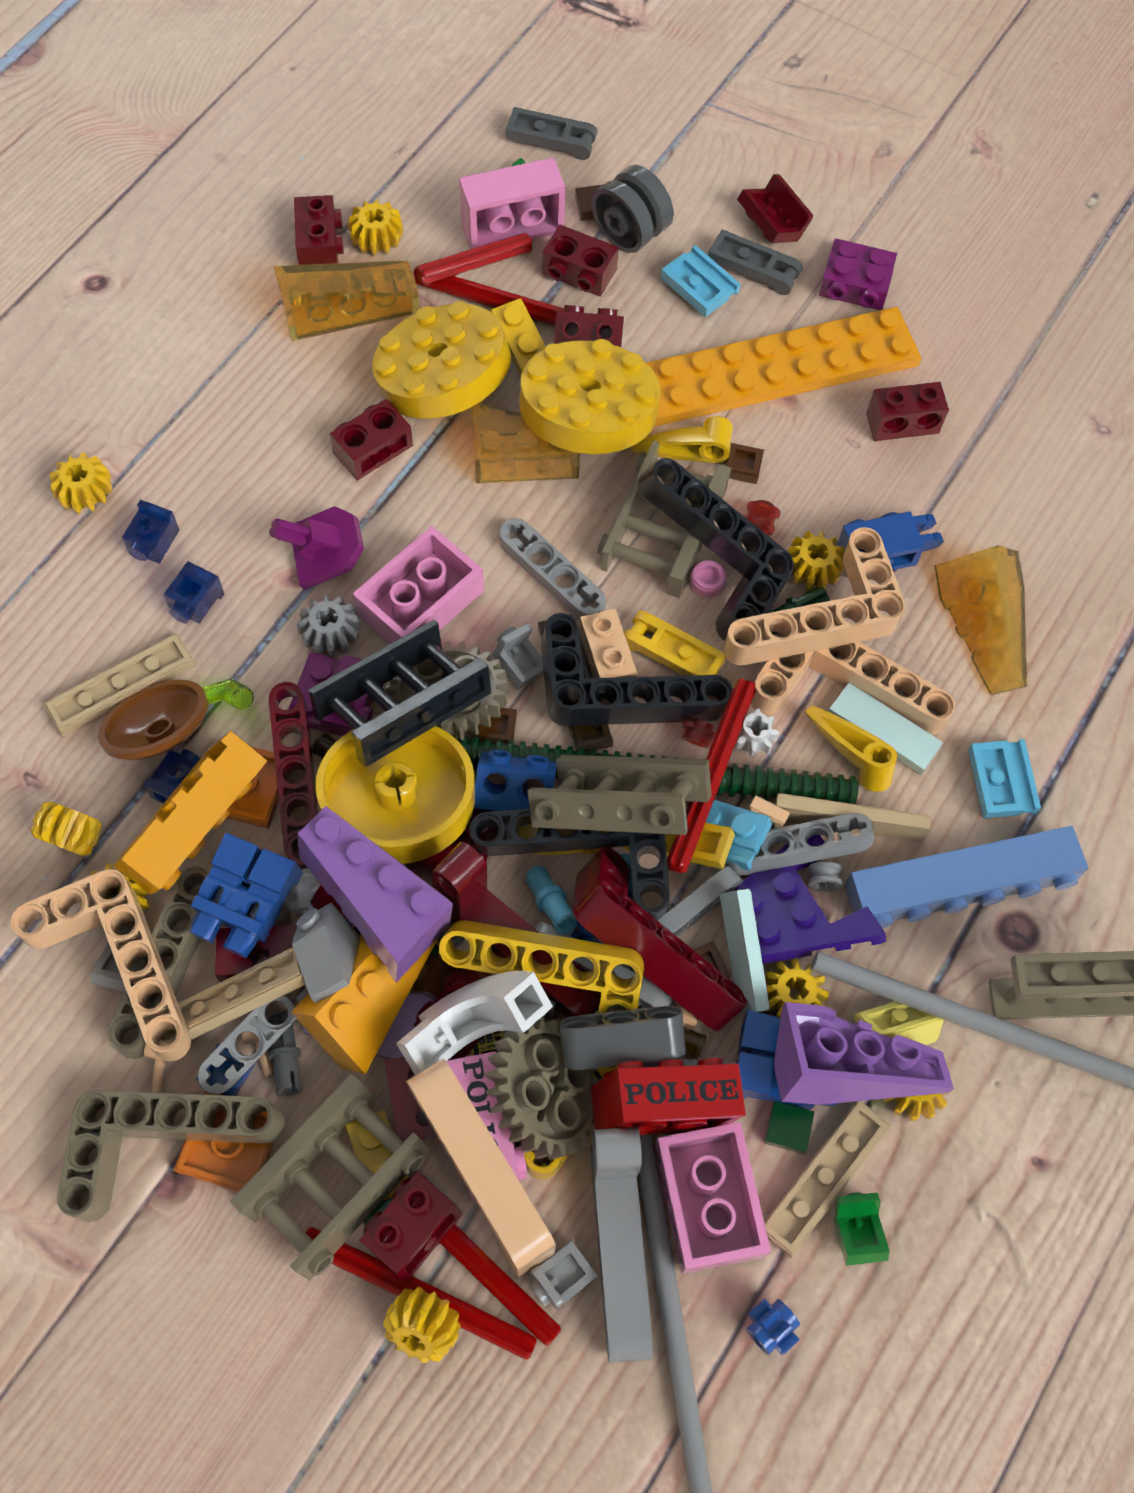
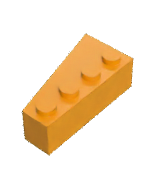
M230 730L209 747L113 866L150 895L161 888L165 891L169 890L182 874L178 870L179 866L186 858L192 860L206 844V841L203 840L205 835L211 828L216 830L230 813L227 809L235 799L239 801L253 784L251 780L266 764L267 760Z
M361 934L349 985L317 1003L307 993L291 1013L340 1068L366 1074L437 939L396 983L387 972L385 964L378 955H374L367 946L366 939Z

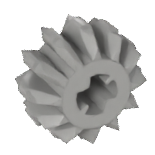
M324 594L322 602L318 603L310 599V609H301V621L298 622L297 629L302 636L301 639L306 648L313 647V651L316 654H321L324 650H328L329 656L333 658L336 649L340 648L347 653L349 649L348 642H357V630H359L361 625L352 603L345 604L344 599L340 595L334 601H330L329 596Z

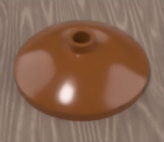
M168 680L150 685L122 700L107 714L99 727L98 741L105 753L117 759L143 760L165 754L181 745L198 729L208 709V698L199 684L189 680Z

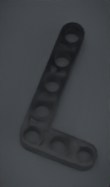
M670 458L658 460L640 475L638 487L641 494L743 575L716 621V631L720 638L726 641L728 629L736 621V618L741 619L769 613L793 572L794 561L792 556L783 547L676 461ZM657 476H659L662 479L663 483L659 481Z
M557 613L550 616L546 621L541 641L547 710L553 722L563 726L716 721L723 716L733 691L731 683L726 678L718 675L584 678L579 628L576 620L568 614ZM554 634L562 635L566 639H558ZM556 667H565L569 669V672H562ZM707 695L714 696L719 701H712L707 697ZM671 696L678 697L683 702H676L671 698ZM635 697L642 698V699H644L647 703H645V704L639 703V702H637L634 698H635ZM599 698L606 699V700H608L611 704H609V705L602 704V703L598 702L597 699H599ZM566 699L571 701L574 705L567 706L562 704L559 700Z
M530 809L484 812L474 817L470 823L469 832L474 846L480 853L486 856L597 849L603 846L610 848L629 846L633 901L656 920L664 916L669 909L670 891L665 834L615 831L603 833L595 830H576L572 835L564 836L559 834L557 829L538 828L535 836L526 839L518 836V831L524 825H532ZM494 827L499 830L497 837L492 841L487 842L479 839L481 831L485 828ZM647 853L653 854L659 859V863L654 868H643L637 862L639 857ZM647 892H656L662 897L663 901L658 907L648 908L642 904L640 899Z

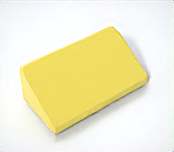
M896 1001L855 1013L854 1016L856 1023L861 1020L872 1024V1031L890 1038L900 1035L924 1045L938 1040L944 1020Z

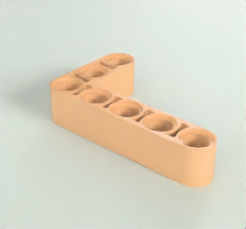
M867 527L858 528L850 535L843 555V564L855 596L738 619L728 629L724 645V655L727 660L736 665H748L881 638L892 634L902 617L905 603L880 535L875 530ZM858 549L865 550L867 553L860 552ZM868 580H874V581H876L878 584L871 583V582L868 581ZM879 611L887 612L890 616L882 615ZM843 618L852 619L855 623L846 622ZM807 625L817 626L820 630H812ZM772 632H779L783 634L785 637H775L772 634ZM735 640H746L749 643V645H741L737 643Z
M807 625L812 630H820L817 626ZM861 642L768 660L757 675L755 694L751 702L752 707L755 710L760 709V712L764 715L777 713L808 667H811L843 687H846L850 682L931 735L940 733L945 728L955 709V702L946 691ZM837 653L844 659L834 658L831 654ZM781 662H789L794 665V668L784 667ZM863 672H870L876 678L867 677ZM770 689L773 690L777 695L769 696L765 694L762 690ZM895 690L904 691L908 697L900 696ZM928 709L936 710L941 716L931 714Z
M112 869L103 870L16 908L10 920L11 928L20 939L34 949L50 947L102 924L146 1044L158 1057L165 1061H176L186 1055L191 1045L188 1028L136 892L122 873ZM122 887L118 896L113 899H105L110 889ZM82 903L78 913L67 916L68 909L72 905ZM43 919L42 925L38 930L28 933V928L32 922ZM130 921L135 922L131 932L125 935H118L119 929L123 924ZM149 957L148 964L144 969L137 972L132 971V966L137 959ZM162 993V1001L158 1006L152 1009L145 1008L146 1001L151 995ZM169 1030L177 1031L176 1039L172 1044L165 1047L159 1046V1040L163 1033Z
M443 1058L407 1080L406 1083L497 1236L498 1246L516 1277H521L554 1255L556 1244L552 1235L446 1060Z

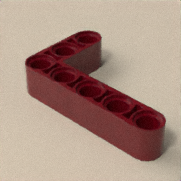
M281 682L271 689L268 702L283 846L286 857L295 861L302 870L308 867L302 860L294 857V851L298 847V832L319 813L308 708L303 693L296 684ZM288 697L297 699V703L292 709L282 710L279 708V704L283 699ZM298 733L301 735V740L297 745L292 747L283 745V740L288 734ZM301 769L306 772L304 779L300 783L290 784L286 782L287 776L291 771ZM306 806L310 809L306 819L299 822L290 819L291 812L296 807Z
M460 842L432 871L433 888L453 903L452 923L473 921L539 933L487 889V863L469 844ZM492 944V950L498 957L508 958L511 956V951L505 944ZM544 950L532 952L534 960L539 964L548 965L553 962L551 955ZM573 961L574 966L578 970L586 972L583 968H581L577 963ZM540 982L548 999L556 1002L555 1010L565 1018L595 1014L599 1009L601 992Z
M603 846L577 874L572 906L575 918L585 929L604 944L626 947L637 951L644 961L643 975L707 1027L713 1031L720 1032L748 1005L742 990L628 897L629 867L616 851L610 847Z

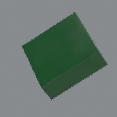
M774 1101L771 1107L764 1144L805 1154L807 1152L814 1111Z

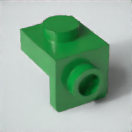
M854 1192L838 1197L836 1200L834 1224L846 1266L883 1262L889 1259L890 1250L879 1218L881 1201L878 1193L864 1194Z

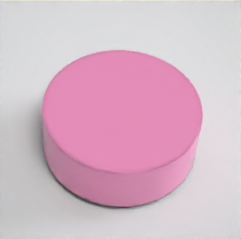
M701 561L692 569L690 586L696 594L702 597L717 596L725 587L726 571L715 561Z

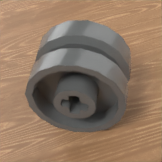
M637 164L625 168L617 174L613 181L605 183L592 196L591 207L600 230L613 245L627 253L638 252L653 237H657L673 222V205L665 186L655 174Z

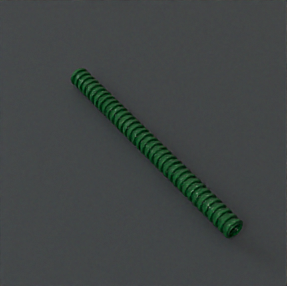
M451 734L466 750L473 770H476L478 767L481 753H488L490 750H504L511 753V756L521 758L539 755L555 763L561 755L633 757L630 752L623 756L620 755V751H615L613 755L608 754V750H603L602 753H596V749H591V752H585V748L582 747L579 748V751H575L572 746H568L567 750L561 749V745H556L555 748H550L549 744H544V747H538V743L534 742L532 746H527L524 741L517 745L514 740H509L507 744L503 743L502 739H497V742H491V738H485V741H480V738L474 736L473 740H469L466 735L464 740L456 738L455 734ZM638 754V757L644 756L643 754ZM650 755L649 758H655V755ZM732 763L731 767H726L717 795L722 796L723 792H726L729 797H734L736 793L740 794L741 798L752 795V799L756 795L758 797L763 796L764 800L769 801L771 797H774L776 800L777 795L782 793L856 805L858 780L856 776L852 775L845 779L843 774H838L837 778L832 776V773H826L825 776H821L820 772H814L813 775H809L808 771H802L801 774H797V770L794 769L787 773L784 768H779L777 772L773 770V767H767L766 770H762L761 766H755V769H750V766L745 764L743 768H739L738 764ZM557 769L555 775L556 779H558Z

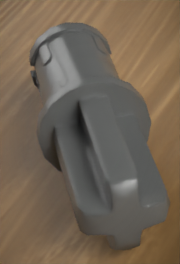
M281 1012L271 1015L268 1022L280 1025L287 1020L288 1014ZM292 1024L271 1046L272 1051L268 1054L269 1061L273 1062L276 1082L275 1091L278 1096H284V1090H286L287 1096L296 1095L303 1090L298 1064L301 1050L296 1047Z

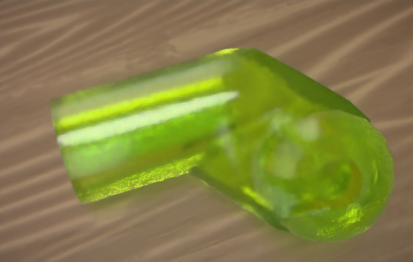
M226 679L202 687L208 698V705L224 701L235 708L246 709L251 706L254 700L252 690L234 679Z

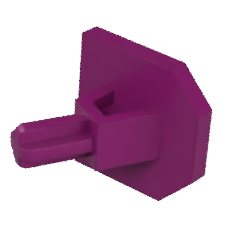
M336 506L296 523L278 518L274 519L269 530L271 537L292 543L299 586L304 590L352 571L364 550L358 518L352 513Z

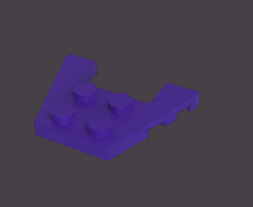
M814 835L806 843L810 846H820L825 841L821 835ZM785 844L775 854L784 853L789 848V845ZM818 861L752 873L733 890L749 889L751 891L763 964L812 956L811 951L834 947L836 951L851 949V944L871 941V945L882 944L886 942V934L868 906L833 923H829L797 871Z

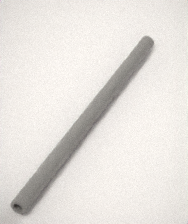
M817 951L811 966L812 971L1134 1090V1068L825 953Z
M640 1135L642 1165L638 1173V1180L690 1493H713L652 1135Z

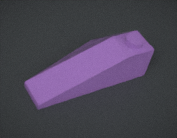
M785 1002L782 1006L774 1058V1069L781 1102L823 1105L950 1093L954 1087L944 1053L940 1050L900 1035L890 1038L872 1031V1024L859 1020L854 1024L836 1017L835 1010L825 1006Z

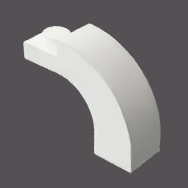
M509 971L499 973L468 984L436 1002L419 1015L422 1022L396 1044L413 1073L417 1075L443 1058L447 1061L464 1046L484 1035L505 1030L524 1033L553 1006L534 972Z

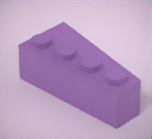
M327 806L298 832L299 857L325 891L333 896L342 908L344 916L351 924L353 923L366 939L367 946L375 956H379L387 967V972L397 983L450 925L453 903Z

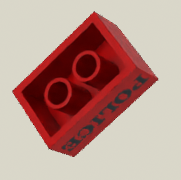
M722 1058L702 1059L697 1061V1065L684 1066L683 1060L680 1059L661 1061L657 1063L658 1067H643L642 1061L623 1062L617 1065L618 1069L615 1071L604 1073V1078L590 1087L595 1130L638 1127L640 1135L686 1133L727 1125L746 1116L739 1064H723Z

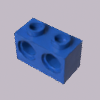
M490 750L488 753L482 752L477 767L474 808L492 811L530 809L528 790L530 788L525 782L529 779H537L544 784L543 788H554L556 763L550 762L548 758L539 755L521 758L511 756V753L504 750ZM492 773H498L506 779V782L494 784L487 776Z

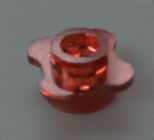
M766 500L749 502L747 504L748 513L745 518L768 536L773 535L775 532L774 523L775 520L780 518V510Z
M693 718L692 723L683 721L682 725H684L683 728L685 730L682 739L696 746L709 749L716 734L713 731L714 726L698 718Z

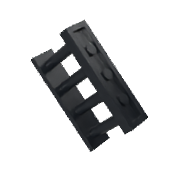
M432 620L308 691L314 717L318 721L335 712L353 729L352 737L357 759L365 767H368L491 694L488 665L480 658L461 667L442 651L439 624ZM428 658L448 675L433 685H430L412 669ZM398 676L417 694L399 703L381 685ZM365 694L386 711L369 722L349 705Z

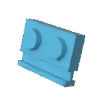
M696 245L692 247L689 253H683L661 269L660 278L704 317H707L726 303L731 295H737L740 290L741 284Z
M1025 739L1010 743L1009 741L971 744L968 752L983 819L1018 816L1022 813L1037 814L1041 809Z
M717 800L713 801L705 822L732 828L735 836L725 863L727 864L728 861L737 864L740 868L748 871L751 870L755 854L756 856L761 849L760 846L764 843L772 826L769 816Z

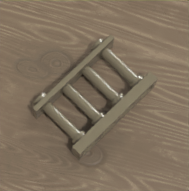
M653 440L648 453L642 452L636 466L637 477L610 535L604 534L602 536L597 554L602 555L600 569L606 572L615 556L664 574L663 578L668 579L666 594L680 598L703 543L686 530H683L681 533L633 515L639 501L654 505L641 494L638 487L640 475L658 461L660 442ZM718 464L714 475H707L706 477L690 473L723 499L728 488L732 468ZM628 528L675 545L676 550L680 552L677 559L670 558L668 561L620 542Z
M561 755L556 760L559 787L557 789L530 788L528 790L531 821L534 828L686 835L688 832L685 801L708 802L712 796L708 759Z
M1134 951L1015 954L1010 959L1013 978L990 979L988 981L993 1016L1000 1019L1134 1016Z
M352 1073L230 1200L231 1204L241 1214L252 1221L257 1222L260 1217H266L300 1253L290 1267L308 1280H311L313 1276L322 1274L331 1265L335 1252L406 1175L415 1173L421 1167L425 1160V1154L430 1150L414 1132L403 1141L368 1107L369 1101L375 1095ZM351 1120H357L392 1154L375 1174L339 1140V1133ZM321 1152H327L362 1187L344 1207L309 1172V1165ZM297 1184L331 1219V1222L314 1240L278 1204L279 1197L290 1185Z

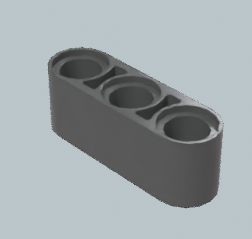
M658 1006L573 1016L563 1019L559 1023L563 1065L565 1068L572 1070L611 1067L628 1061H642L646 1063L679 1058L686 1053L683 1013L680 1008L675 1006Z

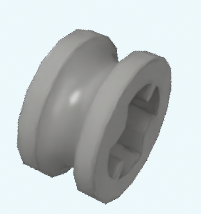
M834 862L810 864L808 872L812 877L808 880L809 888L824 892L842 889L843 880L839 876L843 874V866Z

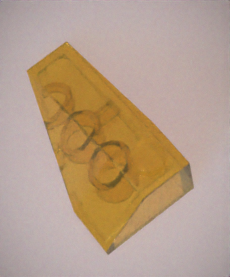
M997 545L934 565L940 601L945 610H949L957 625L955 629L959 637L964 638L972 653L971 659L990 695L1027 687L1025 585L1019 552Z

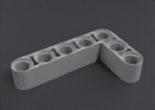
M638 1127L594 1130L590 1151L609 1363L653 1360V1341L637 1176L642 1165Z

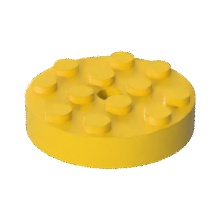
M457 301L452 304L436 307H422L416 314L395 326L387 335L380 339L373 357L372 370L383 398H387L400 414L420 419L440 418L469 409L494 392L504 380L509 370L511 352L502 325L493 313L485 308L466 304L464 301Z
M581 340L550 344L535 354L523 369L519 397V408L522 418L538 437L556 447L584 454L618 452L638 444L651 432L655 425L660 400V384L657 376L639 354L612 345L607 340Z
M437 726L368 767H365L357 759L352 731L336 741L328 750L320 763L316 776L315 788L319 812L327 806L401 864L429 858L450 846L467 827L475 805L474 771L470 757L458 740ZM396 789H399L400 800H398Z

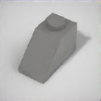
M332 903L319 910L313 908L305 912L297 921V929L292 941L308 993L315 1003L349 985L361 938Z

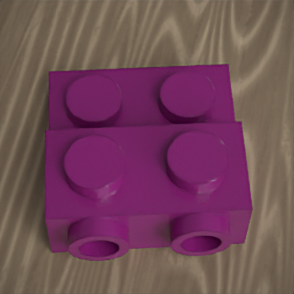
M835 238L819 296L860 305L865 308L883 310L897 253Z
M309 652L297 686L301 689L307 704L310 728L339 736H344L353 730L335 712L318 721L314 717L308 690L362 659L343 654L342 659L339 660ZM367 694L349 704L367 722L372 720L373 708L370 706L373 699ZM292 698L288 710L296 705V698Z

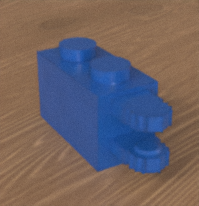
M911 511L900 514L891 512L880 518L866 521L862 519L851 521L847 525H843L837 545L845 547V551L850 535L854 530L861 527L871 528L880 535L892 569L896 570L917 565L922 552L936 549L944 541L941 533L938 532L919 534L922 531L932 529L937 524L933 514L912 516ZM858 549L860 552L867 553L865 550Z

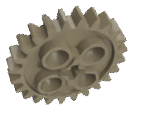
M447 641L442 651L461 667L480 658L489 668L491 694L437 725V727L447 731L449 734H457L460 740H464V731L470 730L473 734L478 735L479 724L490 727V716L498 718L501 716L500 707L507 705L508 684L505 669H501L499 659L492 660L490 651L480 655L479 645L466 650L464 641L457 648H452L451 642ZM429 658L412 668L430 685L448 676ZM398 676L390 680V685L386 686L387 692L399 703L417 694Z
M540 1018L524 1033L514 1031L503 1032L505 1038L494 1043L498 1053L488 1057V1060L496 1069L485 1073V1076L494 1081L495 1087L486 1091V1095L496 1097L498 1102L490 1109L491 1113L501 1112L503 1115L498 1125L499 1129L510 1127L512 1131L509 1142L513 1143L522 1140V1152L527 1153L534 1150L537 1159L548 1156L550 1160L579 1152L578 1148L589 1144L587 1136L593 1135L595 1130L590 1087L600 1081L594 1079L593 1073L597 1069L572 1070L565 1068L563 1065L560 1028L558 1029L557 1020L555 1019L545 1023L544 1019Z

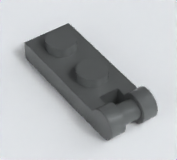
M517 107L513 108L506 127V139L573 153L580 160H586L590 157L592 151L591 144L595 142L598 133L597 128L587 122Z
M721 229L708 251V256L718 265L772 286L774 291L780 295H788L794 286L793 279H797L803 270L802 263L796 258Z

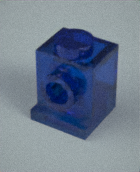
M140 499L137 504L138 511L123 534L122 539L127 552L132 557L141 561L148 559L160 564L180 529L173 511Z
M187 561L163 596L169 607V613L176 620L187 624L191 619L200 624L216 600L224 596V591L217 575Z
M183 749L180 754L172 750L169 751L152 778H147L144 783L151 798L163 804L200 760V757L187 749ZM178 771L182 772L179 776L175 777Z

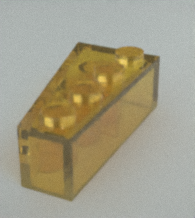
M408 260L273 266L291 341L416 314L420 309L418 289Z

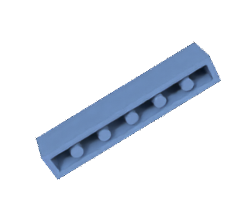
M1072 825L851 872L844 886L852 912L854 913L868 906L881 927L886 928L894 923L893 920L907 918L909 922L920 921L931 916V912L945 910L946 914L957 913L968 908V904L981 902L983 906H989L1005 900V896L1018 894L1019 898L1036 895L1042 891L1041 888L1055 886L1056 890L1067 889L1079 883L1078 879L1089 867Z

